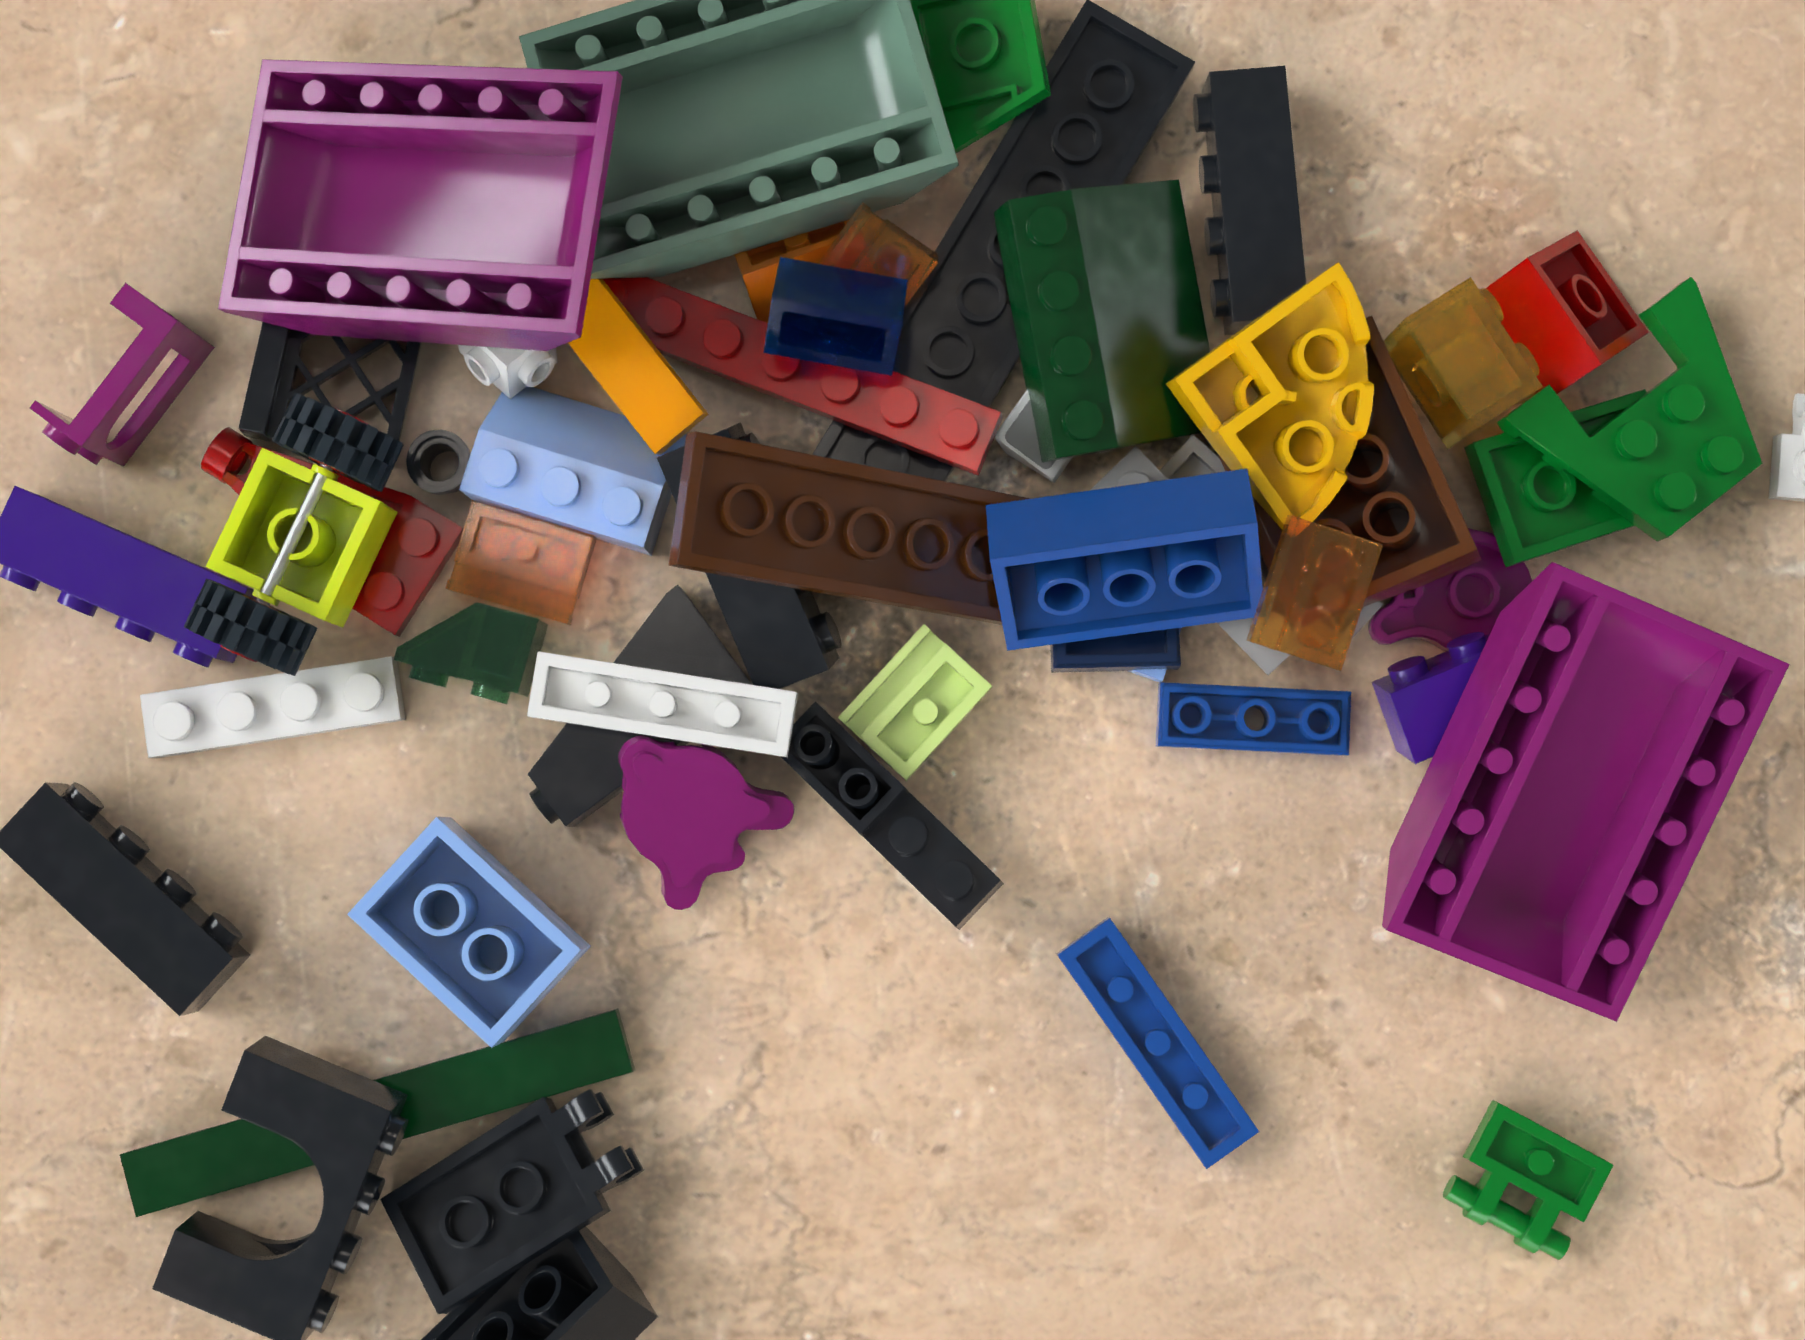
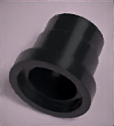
M431 430L421 434L413 441L407 453L406 466L413 482L424 491L436 495L460 491L459 488L471 452L467 444L456 434L446 430ZM443 452H456L459 463L455 474L447 480L434 481L430 472L434 458Z

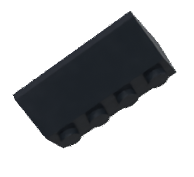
M584 1227L450 1311L421 1340H635L658 1316L632 1274L587 1227Z

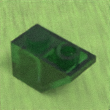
M476 602L397 647L394 660L412 666L409 678L444 688L447 686L449 676L473 682L471 695L508 704L510 693L528 697L533 681L537 652H541L548 624L537 618Z

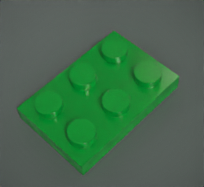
M1646 389L1572 411L1571 414L1587 435L1590 436L1647 392ZM1504 432L1475 441L1464 447L1505 567L1635 527V525L1591 495L1593 489L1567 470L1558 471L1540 457L1543 453L1521 437L1513 439Z

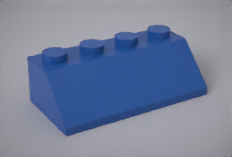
M1247 469L986 505L990 563L1007 651L1265 616L1258 522Z

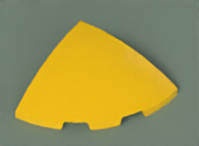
M1339 262L1289 295L1166 383L1186 413L1231 471L1239 469L1248 470L1252 496L1289 538H1294L1310 525L1331 503L1347 479L1345 470L1353 456L1358 440L1367 433L1372 412L1374 384L1368 380L1366 344L1370 340V331L1355 289Z

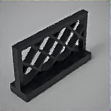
M262 322L239 429L244 436L270 442L282 421L294 393L305 395L313 390L322 404L332 407L319 386L351 367L370 396L345 412L355 417L376 404L389 424L387 434L400 441L422 342L408 341L404 353L396 340L376 339L351 354L340 336H331L345 359L313 378L301 360L300 355L303 343L315 335ZM389 344L402 363L400 377L376 392L357 362ZM297 368H299L307 382L293 390ZM396 392L392 413L390 414L382 400Z

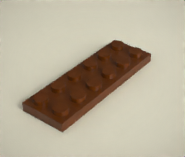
M694 431L686 434L669 566L1002 625L990 563L986 505L1030 498Z

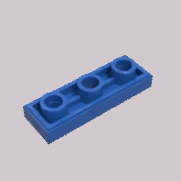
M1160 682L1158 684L1156 747L1347 756L1349 755L1351 692ZM1249 707L1259 709L1264 716V724L1258 731L1250 729L1245 724L1244 715Z

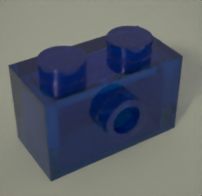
M780 257L772 293L763 353L892 376L903 322L908 280Z

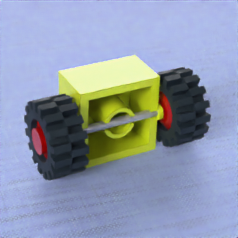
M294 393L272 441L316 464H313L312 468L308 469L262 448L205 566L253 588L252 595L257 597V600L206 578L184 624L186 629L214 643L220 644V647L253 662H261L266 666L293 676L296 675L318 628L269 604L278 606L279 602L282 601L323 621L342 628L344 627L397 515V511L377 499L337 482L339 478L337 474L382 492L404 446L402 442L384 432L378 431L377 428L344 411L326 404L324 405L298 393Z

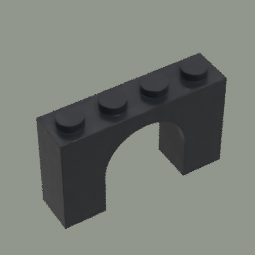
M264 1036L245 1049L221 1110L284 1136L306 1152L315 1164L323 1186V1209L316 1229L306 1236L291 1240H272L257 1236L197 1211L175 1229L152 1289L272 1340H306L314 1330L323 1333L339 1301V1296L331 1293L338 1272L346 1274L349 1271L362 1242V1237L354 1234L361 1213L370 1215L383 1190L385 1178L377 1175L385 1154L394 1155L407 1129L409 1120L400 1116L408 1095L268 1036Z

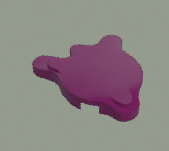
M1468 528L1482 560L1424 586L1393 596L1386 606L1379 609L1371 617L1368 623L1369 634L1372 640L1382 645H1389L1404 639H1420L1430 642L1446 652L1448 651L1447 644L1459 636L1473 632H1483L1485 635L1490 634L1500 612L1532 582L1529 570L1524 562L1505 567L1495 535L1491 532Z
M644 735L635 736L623 744L618 755L623 771L622 788L624 790L620 818L628 839L641 855L652 861L659 868L662 885L661 893L667 905L676 910H683L691 907L697 901L702 883L707 876L713 873L734 870L743 864L745 852L738 843L740 833L745 830H778L784 828L793 818L794 805L783 792L761 789L746 782L734 762L713 746L701 744L702 747L694 745L676 746L674 742H659Z

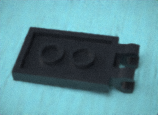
M589 1089L573 1098L558 1110L551 1098L541 1097L380 1199L437 1314L449 1313L610 1212L611 1210L602 1193L631 1180L644 1171L632 1148L624 1150L623 1146H618L595 1161L584 1141L581 1132L598 1126L614 1115L602 1092L594 1094Z

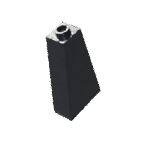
M679 585L666 593L613 662L622 665L753 685ZM566 723L528 773V776L537 787L529 793L531 799L551 824L560 818L565 826L575 827L624 791L622 788L623 771L618 760L619 751L626 741L635 736H640V734ZM648 736L659 742H674L676 746H685L689 743L685 741Z

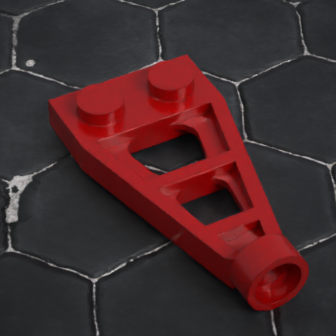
M227 427L213 439L207 448L201 462V469L222 483H227L240 495L263 447L254 445L251 440L232 428ZM267 449L308 469H311L313 463ZM250 456L251 466L249 470L242 475H237ZM337 474L339 475L337 482L377 499L397 511V515L352 609L393 635L400 637L467 530L409 494L384 487L383 491L380 492Z

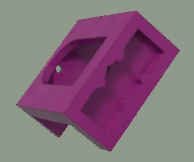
M126 282L110 304L143 329L77 416L72 419L36 400L30 406L32 411L49 422L42 430L43 434L74 455L78 453L95 465L104 457L124 467L215 348ZM171 348L178 352L177 357L116 437L107 443L110 430L119 416Z

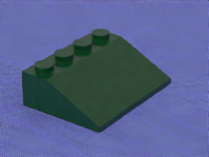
M1179 179L1069 189L1010 199L993 212L1026 390L1028 389L1042 463L1200 434L1201 431L1166 385L1168 381L1210 352Z

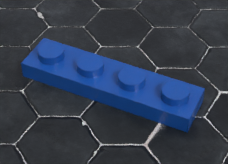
M1107 917L1056 953L1206 1169L1259 1132L1111 918Z

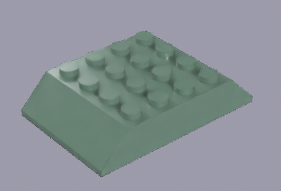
M634 0L519 36L527 68L618 71L623 76L590 279L663 277L902 204L959 166L910 0Z

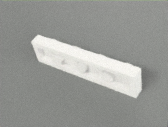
M538 651L527 716L788 758L798 693Z
M392 656L298 670L295 676L279 673L140 695L148 758L169 757L406 720L397 658Z

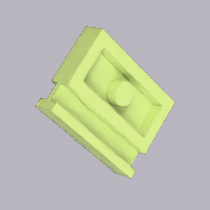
M923 624L839 715L838 719L907 781L992 689V685Z

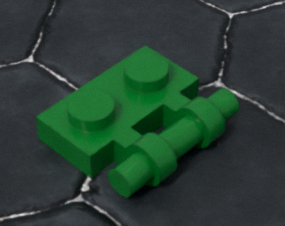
M1492 1100L1463 1155L1464 1158L1484 1168L1485 1171L1480 1181L1475 1185L1453 1175L1446 1184L1443 1198L1463 1208V1216L1479 1225L1489 1222L1513 1235L1514 1243L1531 1253H1536L1540 1250L1560 1260L1566 1254L1571 1242L1569 1236L1552 1228L1560 1211L1585 1222L1614 1165ZM1509 1182L1537 1197L1528 1212L1525 1213L1500 1199Z

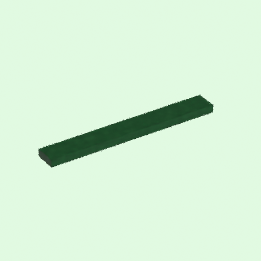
M617 1008L511 1039L493 1048L487 1046L377 1078L373 1081L408 1095L400 1116L409 1120L403 1139L536 1101L541 1097L553 1096L634 1072L635 1066L619 1009ZM241 1118L120 1154L136 1217L315 1165L306 1152L290 1139Z

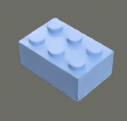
M436 817L347 914L491 1048L505 1042L591 947L451 817Z

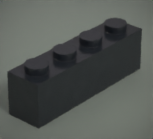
M1285 66L1209 72L1202 89V94H1194L1193 98L1195 130L1197 133L1206 132L1208 154L1199 158L1200 189L1202 194L1211 193L1213 217L1205 218V246L1208 256L1217 255L1219 279L1211 280L1210 284L1211 309L1214 318L1223 317L1224 335H1234L1306 284Z
M741 422L712 434L760 444L752 432L745 434ZM685 446L657 457L676 505ZM706 573L753 685L781 689L829 670L839 659L836 649L841 648L842 643L838 628L828 612L820 613L812 591Z
M45 782L0 830V848L179 1016L199 1012L249 958L250 954L238 943L243 938L240 931L222 915L213 912L209 916L192 900L196 895V891L179 874L170 869H166L164 872L159 870L146 857L150 849L138 835L122 825L117 829L114 828L99 813L104 808L101 801L87 788L76 782L71 786L63 783Z

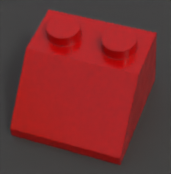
M1578 230L1527 257L1470 299L1478 311V320L1485 333L1500 343L1514 363V372L1517 379L1525 389L1534 394L1549 384L1556 394L1560 393L1649 333Z

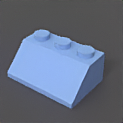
M525 387L511 399L501 392L478 430L459 490L473 501L652 556L672 494L657 457L685 446L686 434L664 453L658 455L654 454L624 415L534 387Z

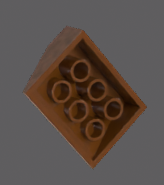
M1372 315L1366 318L1370 331V340L1366 344L1368 380L1374 384L1373 406L1367 433L1358 440L1353 456L1345 470L1347 475L1345 483L1320 515L1294 538H1289L1253 497L1258 522L1260 553L1295 631L1424 586L1482 560ZM1219 456L1225 471H1231V469Z

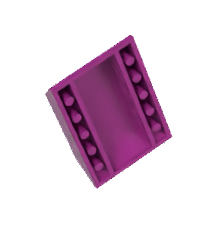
M262 59L218 309L225 313L314 335L536 351H549L580 338L623 76L618 71Z
M1551 562L1500 612L1390 848L1382 927L1387 931L1617 1022L1790 664Z

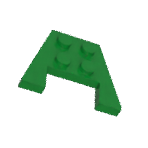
M910 0L955 153L960 152L1051 95L1035 0Z
M1692 277L1681 282L1638 315L1675 363L1677 369L1592 435H1587L1550 384L1537 391L1497 422L1502 431L1513 439L1521 437L1542 452L1541 459L1558 471L1567 470L1593 489L1591 495L1657 542L1671 536L1763 464L1698 285Z

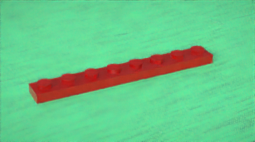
M648 277L603 279L661 354L979 476L1003 418L1000 411Z

